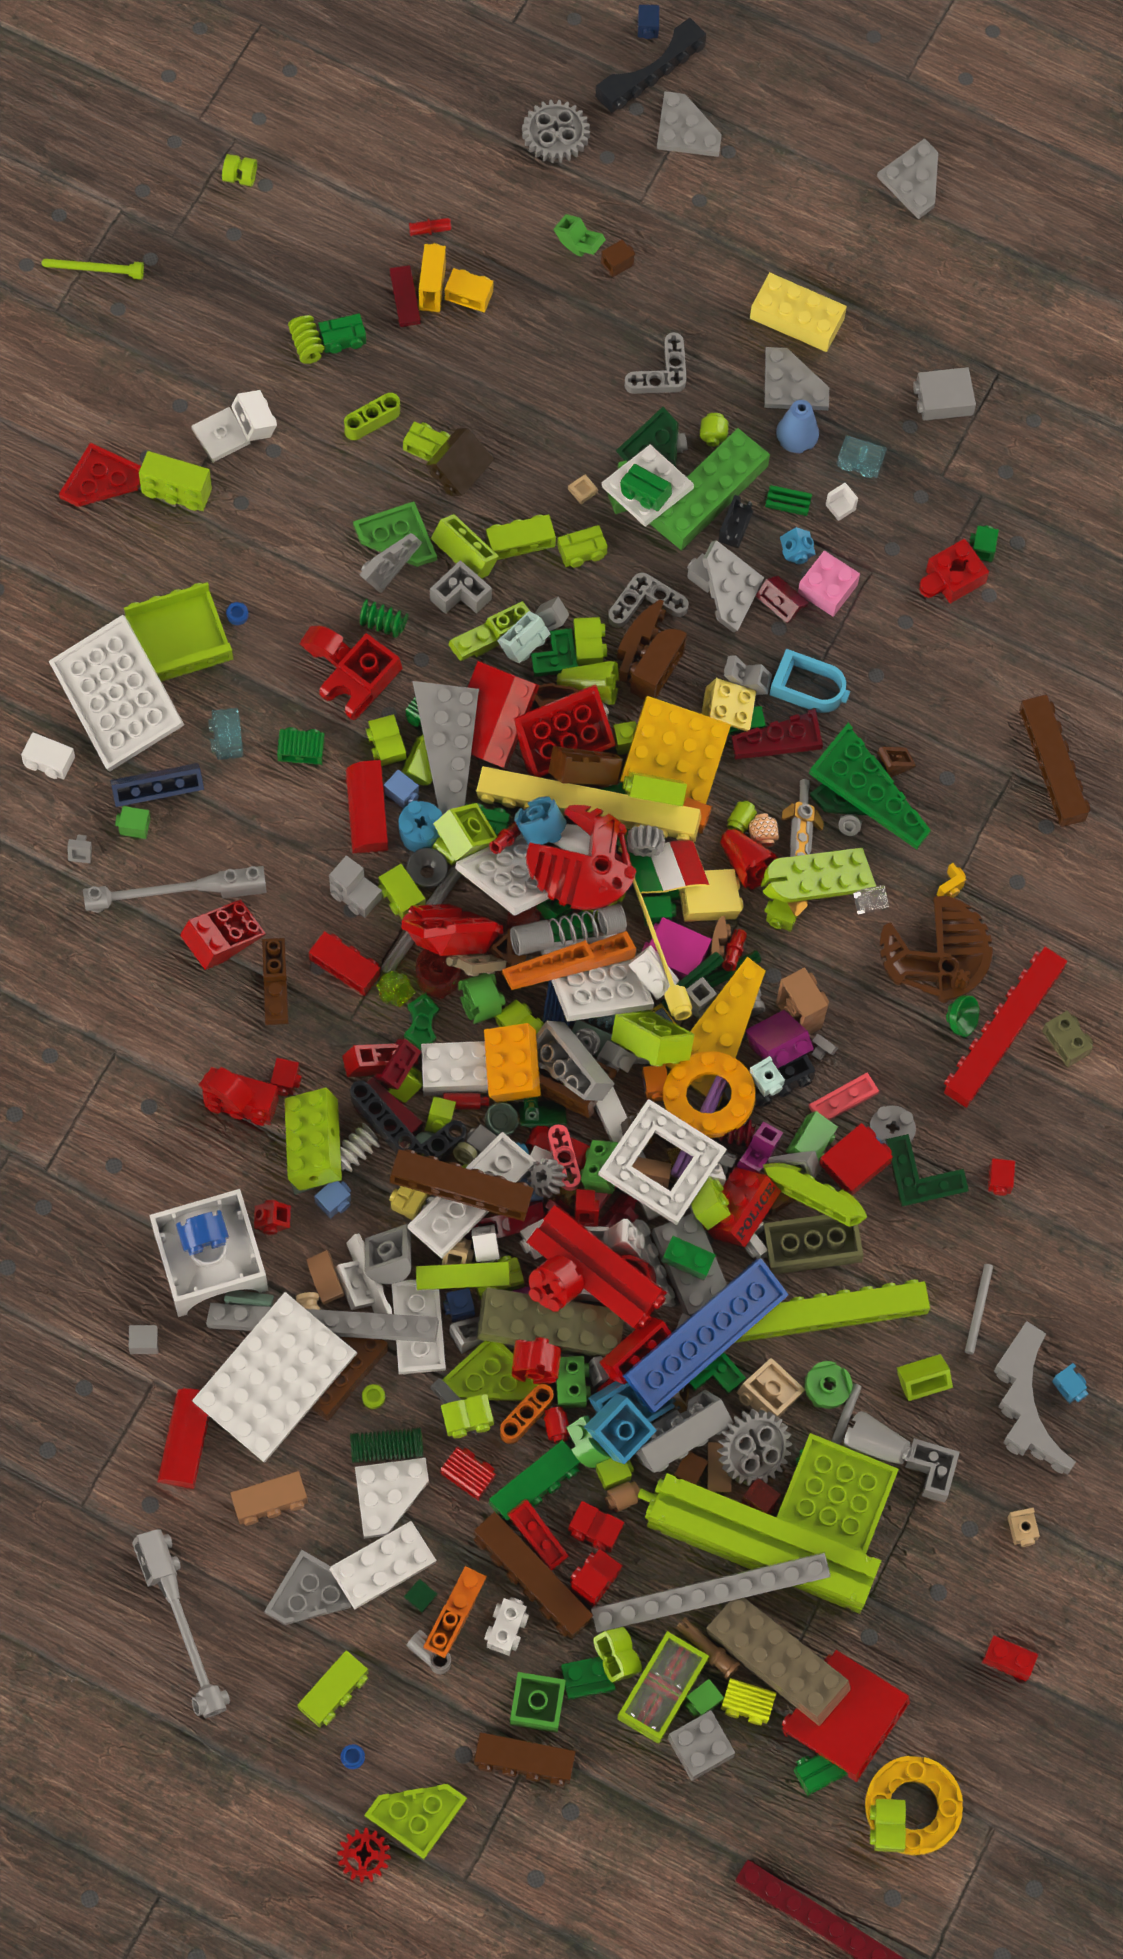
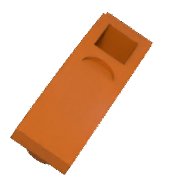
M466 1566L464 1567L423 1648L446 1658L464 1626L487 1576Z

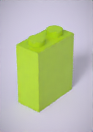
M629 771V776L624 777L623 789H625V793L629 797L683 807L687 784L683 781Z

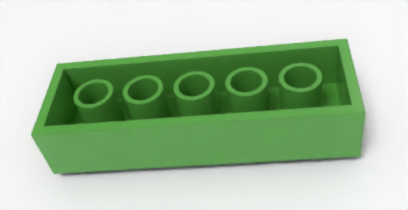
M737 428L687 477L694 484V489L653 520L650 525L682 551L732 502L734 495L738 496L768 467L770 454Z

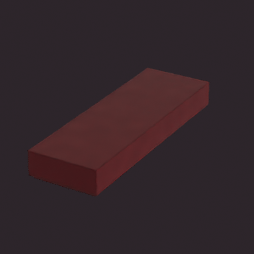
M411 266L389 268L399 327L421 324Z

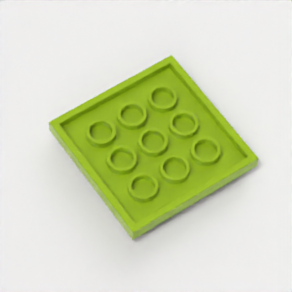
M810 1433L777 1518L866 1554L899 1469Z

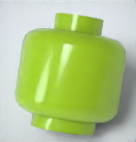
M720 413L707 414L701 420L700 438L707 442L708 446H719V443H723L728 437L729 423L727 419Z

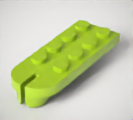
M863 848L778 858L766 868L764 879L761 883V887L771 882L763 890V893L768 898L788 903L872 892L877 888Z

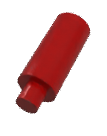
M443 1093V1099L456 1102L454 1109H480V1106H489V1097H480V1093Z

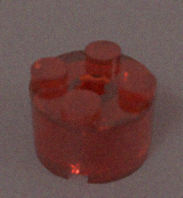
M424 949L419 954L415 967L416 982L424 993L426 992L427 995L437 998H445L457 989L458 983L461 980V969L448 966L446 963L447 957L453 955L440 956L427 949Z

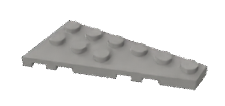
M412 681L438 809L444 815L449 809L465 806L479 689Z

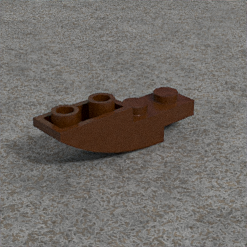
M658 600L643 611L624 635L617 655L618 659L623 660L619 670L620 681L627 682L629 675L632 676L630 670L634 665L636 656L640 657L646 644L650 645L651 641L659 633V628H657L658 622H663L666 610L663 609V600Z
M285 938L262 939L265 1025L288 1024Z

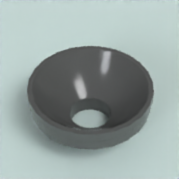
M432 848L417 850L409 857L407 862L408 874L414 883L421 888L436 887L443 882L447 875L448 865L442 853ZM423 868H431L434 871V875L430 878H424L421 875Z

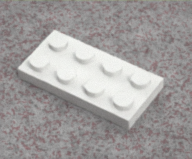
M404 1280L392 1284L394 1314L437 1317L439 1320L435 1343L396 1340L399 1374L446 1371L439 1289L417 1290L416 1280Z
M412 1521L334 1564L330 1567V1571L353 1608L357 1609L432 1566L437 1560Z

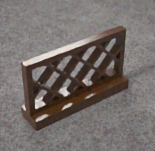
M597 1061L613 1081L617 1075V1070ZM539 1067L540 1093L542 1097L587 1118L592 1116L594 1106L598 1101L582 1099L564 1086L562 1081L545 1077L543 1072L547 1070Z

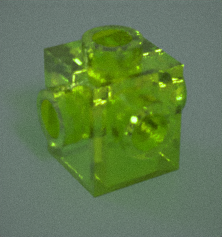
M392 970L384 974L375 985L380 992L378 995L384 1003H391L399 1008L416 993L405 974H398Z

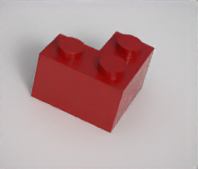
M601 1549L596 1554L591 1552L584 1562L585 1565L582 1568L578 1566L570 1577L571 1592L592 1608L597 1605L617 1578L623 1566Z

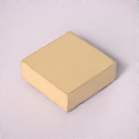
M586 474L568 485V490L580 504H583L598 493V488Z

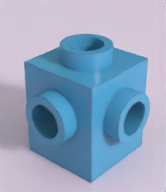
M795 527L780 536L782 552L787 561L803 564L809 558L816 555L810 531Z

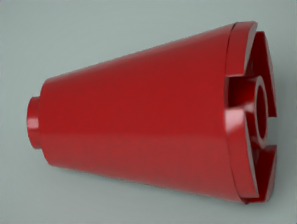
M729 829L721 836L720 844L733 869H735L741 884L746 889L747 887L750 889L760 887L766 868L778 857L737 829Z

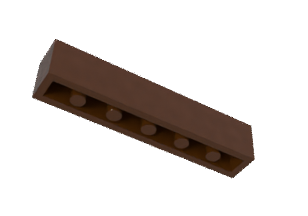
M1047 694L1022 700L1019 711L1060 827L1086 821L1090 812V805L1087 799L1084 800L1081 780H1077L1075 762L1069 758V746L1066 740L1063 741L1060 721H1056L1054 703L1049 701Z
M398 1149L389 1182L521 1221H525L534 1189L524 1182L515 1183L508 1181L500 1175L491 1176L484 1174L479 1169L470 1170L463 1168L458 1163H445L439 1161L434 1156L424 1157L417 1155L415 1151L409 1149Z
M495 1511L474 1530L473 1536L475 1537L474 1542L481 1550L486 1548L491 1554L490 1559L497 1567H504L508 1572L506 1576L515 1585L517 1583L521 1585L524 1589L523 1594L530 1602L535 1600L541 1607L539 1611L546 1619L552 1618L557 1624L555 1627L562 1636L566 1637L568 1635L573 1639L593 1620V1614Z

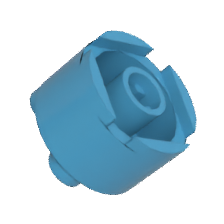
M547 796L539 797L528 802L529 807L524 811L522 808L518 810L514 821L527 844L530 842L540 845L548 842L555 843L562 838L561 833L564 831L567 822L554 799L551 800Z
M412 801L402 810L399 816V836L407 849L416 852L423 848L433 847L435 841L440 837L433 823L442 816L441 810L435 805L424 801Z

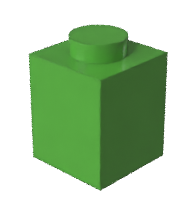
M123 806L121 813H117L115 826L119 828L120 835L146 839L151 820L150 812L145 809Z
M708 1679L686 1696L685 1701L687 1704L685 1707L693 1717L696 1715L700 1717L720 1705L724 1697L711 1680Z

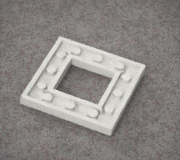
M648 1099L598 1175L677 1225L727 1149ZM654 1133L693 1157L671 1191L632 1167Z

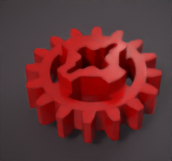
M368 1828L364 1829L363 1834H360L359 1830L355 1829L354 1837L347 1834L348 1842H340V1846L344 1850L337 1852L338 1856L343 1857L338 1864L339 1866H346L343 1874L346 1875L350 1872V1879L352 1881L356 1877H360V1883H363L364 1879L368 1877L369 1881L373 1882V1875L376 1874L378 1877H382L381 1868L388 1869V1865L384 1861L391 1860V1856L385 1854V1852L390 1850L389 1845H382L385 1837L383 1836L378 1839V1832L376 1830L370 1835ZM361 1840L360 1845L355 1849L350 1848L355 1842ZM370 1841L379 1847L380 1852L372 1849ZM364 1845H366L367 1854L371 1855V1857H367L366 1861H364V1866H362L361 1857L357 1855L362 1854ZM348 1860L356 1862L358 1871L349 1864ZM373 1862L378 1863L374 1869L367 1871Z

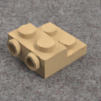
M770 1358L741 1385L737 1394L742 1404L750 1405L758 1413L760 1409H763L767 1413L770 1411L775 1414V1417H780L804 1393L805 1389L778 1363Z

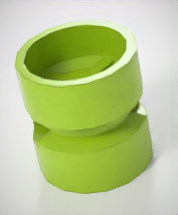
M227 154L223 164L222 181L230 183L239 181L240 185L252 187L256 177L257 159L245 157L241 160L237 155Z

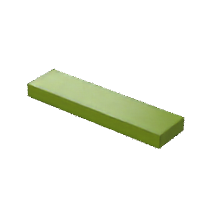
M510 1262L416 1266L417 1290L511 1286Z

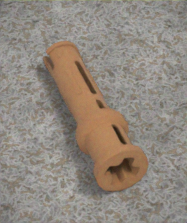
M686 1617L675 1628L700 1651L709 1656V1664L711 1666L715 1665L724 1674L726 1680L741 1666L739 1662H735L725 1653L726 1650L724 1648H718Z

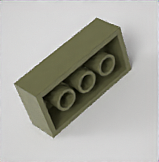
M827 1215L764 1223L763 1233L765 1246L768 1249L769 1269L774 1275L861 1263L863 1260L858 1225L849 1227Z

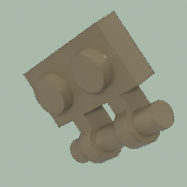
M492 954L453 955L446 959L448 966L460 968L465 971V974L470 976H478L479 973L495 974L496 971L505 969L507 962Z

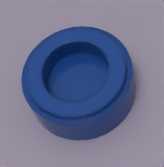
M240 602L230 604L226 610L227 620L233 625L244 624L248 619L246 605Z

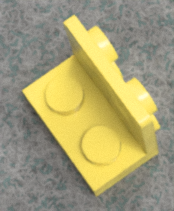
M716 678L706 686L701 714L729 723L731 727L749 731L756 691Z

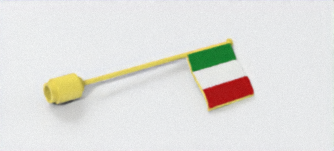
M691 840L667 842L663 851L657 856L652 855V857L635 856L634 853L628 851L631 866L636 869L635 878L632 883L670 984L664 997L671 1016L679 1021L689 1018L692 1015L691 1010L693 1007L686 988L675 985L641 893H661L691 886H710L695 844ZM620 845L619 848H618V851L622 853L621 845Z

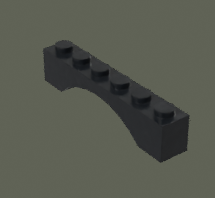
M688 18L674 28L673 37L668 48L654 63L634 72L611 74L596 85L595 97L611 113L617 109H622L629 100L640 96L643 90L649 86H654L662 76L669 75L680 63L684 64L695 52L698 53L703 50L706 42V33L691 18Z

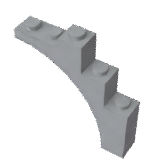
M1026 1321L994 1370L997 1374L996 1376L1001 1381L1013 1384L999 1405V1408L1002 1409L1001 1412L1005 1416L1017 1419V1422L1003 1443L1007 1445L1006 1448L1016 1455L1020 1454L1023 1456L1026 1450L1029 1449L1035 1458L1046 1460L1055 1471L1061 1474L1064 1472L1068 1475L1076 1461L1064 1453L1049 1436L1039 1418L1034 1403L1032 1388L1033 1366L1038 1349L1046 1333Z

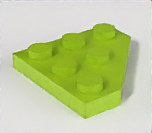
M491 1341L482 1342L442 1379L461 1400L487 1394L488 1400L523 1401L536 1386L540 1385L533 1384L534 1379L526 1378L525 1383L513 1378V1354L503 1343Z
M448 1784L407 1790L394 1794H383L377 1797L364 1816L424 1860L464 1805L467 1798Z

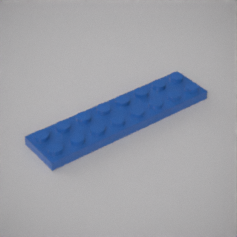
M758 1258L627 1371L623 1377L651 1413H655L789 1294L764 1261Z

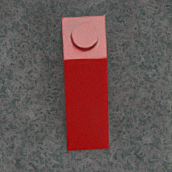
M354 1045L342 1056L347 1077L370 1076L382 1073L399 1045ZM418 1058L413 1066H417L419 1064Z

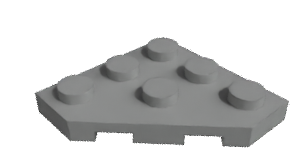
M664 91L657 149L719 157L722 134L686 94Z
M924 138L877 174L878 179L918 219L931 211L935 206L938 152Z
M766 347L764 408L789 409L795 401L805 400L811 404L813 410L828 411L829 387L788 348Z
M410 533L375 556L371 561H367L361 569L360 576L382 593L420 547L422 542Z
M715 540L711 542L703 558L704 568H707L710 578L708 585L711 598H714L717 611H715L716 619L732 632H736L750 608L764 577Z
M301 1550L264 1613L280 1623L288 1625L352 1608V1605L331 1573V1566Z

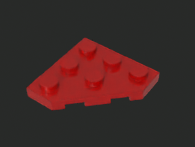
M90 442L61 489L59 498L80 507L137 491L141 486L139 478L141 466Z

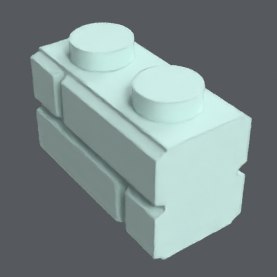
M528 611L497 641L509 659L520 663L527 660L530 653L536 647H540L545 643V639L550 635V632L541 617Z

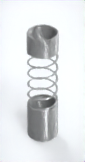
M615 904L595 909L593 915L588 911H584L582 917L574 913L570 920L566 916H562L559 922L551 918L549 922L542 920L514 926L510 930L511 943L515 953L519 956L553 948L554 937L550 923L554 920L559 926L561 943L565 945V937L561 928L563 918L568 920L572 940L576 943V933L572 925L574 915L580 919L582 935L587 941V930L583 922L585 913L591 916L595 937L598 938V927L594 919L596 911H598V920L602 933L605 936L618 934L626 930V916L622 906Z

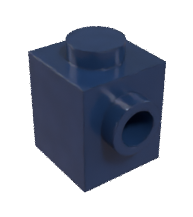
M470 1288L446 1293V1301H443L446 1315L450 1314L452 1323L475 1317V1308Z

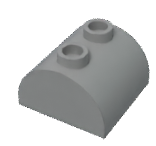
M407 1224L365 1238L364 1272L371 1280L382 1284H394L403 1281L410 1274L411 1231L407 1228Z

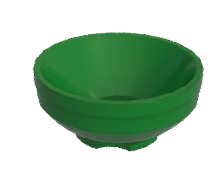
M962 995L948 1006L946 1020L956 1035L967 1037L974 1032L979 1021L980 1010L978 1001L973 996Z

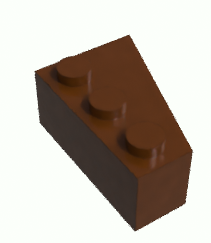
M553 746L548 772L555 777V780L561 783L597 784L609 787V785H618L622 758L616 753Z

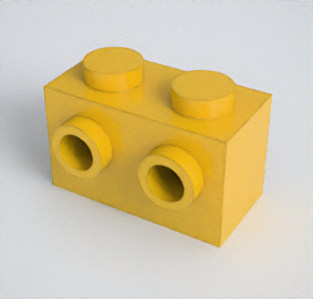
M453 268L445 287V300L484 313L493 294L492 280L485 276L471 274L463 269Z

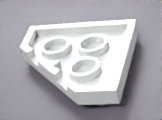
M426 1458L355 1467L364 1539L389 1534L398 1520L413 1504L419 1493L427 1486L429 1479Z

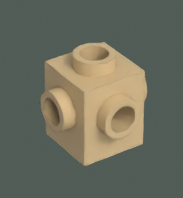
M463 1237L443 1257L442 1265L471 1264L474 1256V1250H471L472 1240Z

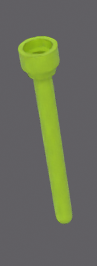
M57 259L42 260V266L49 268L129 274L133 279L141 280L144 274L143 262H134V264L128 266Z

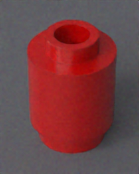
M563 1407L547 1409L544 1422L548 1439L554 1441L555 1444H558L561 1440L566 1442L570 1436L566 1428L569 1426L567 1413L563 1411Z

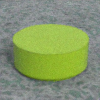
M376 1384L366 1386L362 1392L363 1404L369 1409L380 1408L385 1402L383 1388Z

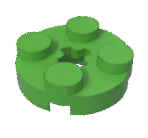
M823 1361L817 1363L805 1377V1391L815 1407L833 1409L841 1406L847 1400L852 1390V1379L844 1367L841 1368L832 1361ZM825 1380L834 1384L831 1390L824 1388Z

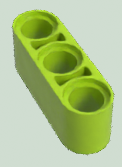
M387 393L348 414L344 419L345 436L350 440H358L395 420L400 415L399 397L394 393ZM388 405H393V406H395V407H393V408H388V407H386V406H388ZM370 415H375L376 417H375V418H369L368 416H370ZM356 425V426H358V427H357V428H351L350 426Z

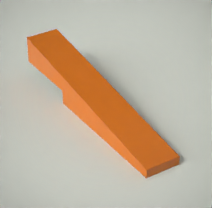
M625 931L588 944L586 940L502 969V973L511 990L631 960L636 956V947L628 932Z

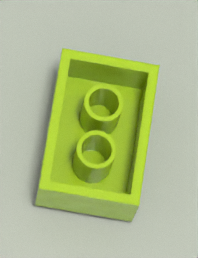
M147 451L139 471L142 493L149 498H160L169 504H180L193 511H204L212 490L210 469Z
M651 1010L616 1014L611 1040L619 1044L621 1048L632 1051L635 1056L648 1060L651 1065L663 1066L666 1063L679 1064L680 1061L690 1060L695 1034Z

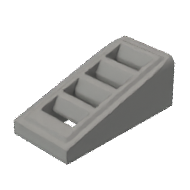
M815 1151L772 1156L768 1159L769 1163H784L799 1168L801 1166V1174L806 1173L814 1178L821 1170Z

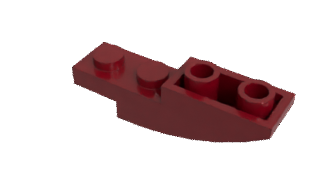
M542 1200L530 1202L525 1221L488 1212L473 1228L495 1224L497 1238L519 1233L526 1227L545 1218ZM472 1229L464 1236L468 1240L472 1239Z

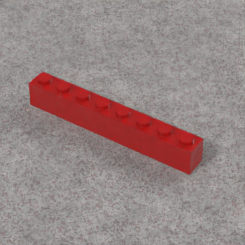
M1044 947L1041 953L1036 951L1030 960L1032 965L1029 970L1024 968L1018 977L1020 982L1017 987L1012 985L1005 996L1008 998L1005 1004L1000 1003L993 1013L996 1015L993 1021L988 1020L981 1030L983 1032L981 1038L973 1040L969 1047L971 1050L967 1057L963 1055L957 1063L956 1067L959 1069L955 1075L950 1073L945 1080L946 1089L944 1094L966 1108L969 1106L1066 967L1067 960L1047 947Z

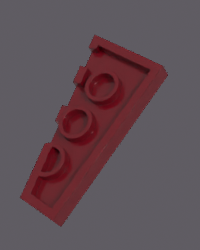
M815 708L808 710V713L800 716L798 714L790 716L788 720L779 723L778 721L769 723L768 727L762 729L755 728L734 735L731 739L735 759L822 750L823 748Z

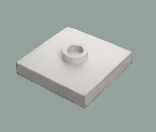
M230 407L191 426L192 431L212 463L250 444Z

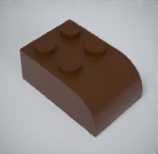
M667 629L658 633L650 645H645L641 652L642 658L640 662H635L630 670V674H632L629 680L631 693L644 700L647 696L657 699L685 653L686 632L678 629Z

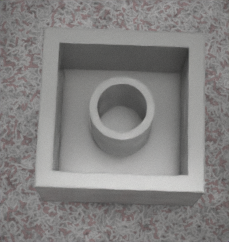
M711 1710L669 1733L667 1738L691 1781L734 1758L735 1755L733 1747Z

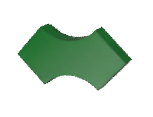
M426 992L408 1004L407 1008L412 1017V1024L404 1033V1038L420 1051L421 1044H431L436 1041L431 1024L434 1016L440 1010Z

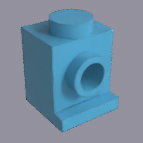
M1074 1363L1057 1374L1052 1381L1069 1404L1074 1400L1080 1402L1088 1395L1086 1381L1080 1373H1075L1076 1365Z

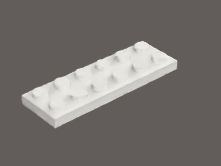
M501 1132L466 1169H479L484 1174L491 1176L500 1175L508 1181L516 1183L529 1172L528 1169L534 1167L533 1162L536 1161L506 1134ZM436 1197L408 1224L407 1228L442 1259L489 1211Z

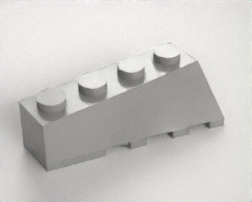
M546 1021L536 1035L538 1066L551 1073V1076L556 1080L565 1083L567 1088L582 1099L603 1101L613 1087L614 1082L565 1022Z

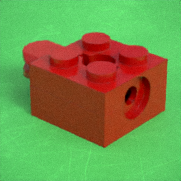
M964 538L929 558L926 568L928 575L921 579L919 590L927 598L942 592L951 604L986 584L989 571Z

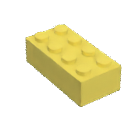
M769 272L752 304L750 319L827 352L844 321L847 306Z

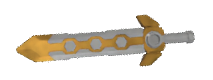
M807 779L800 780L799 802L792 803L782 811V820L792 819L790 857L810 854L813 826L820 831L823 830L824 822L817 810H814L815 808L812 805L808 804L810 780ZM808 900L789 902L788 905L793 914L798 916L808 906Z

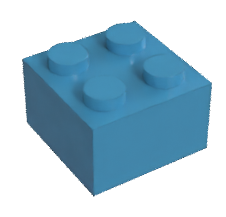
M617 1393L584 1426L614 1461L625 1464L657 1431L628 1397Z

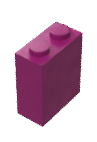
M785 1010L745 1030L751 1049L763 1060L770 1056L776 1068L814 1049L808 1031Z

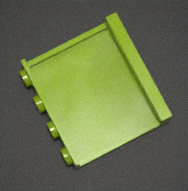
M208 582L203 584L196 583L190 588L183 590L176 589L164 596H153L147 601L141 603L134 602L124 608L125 617L161 682L233 660L232 648L227 641L209 591Z

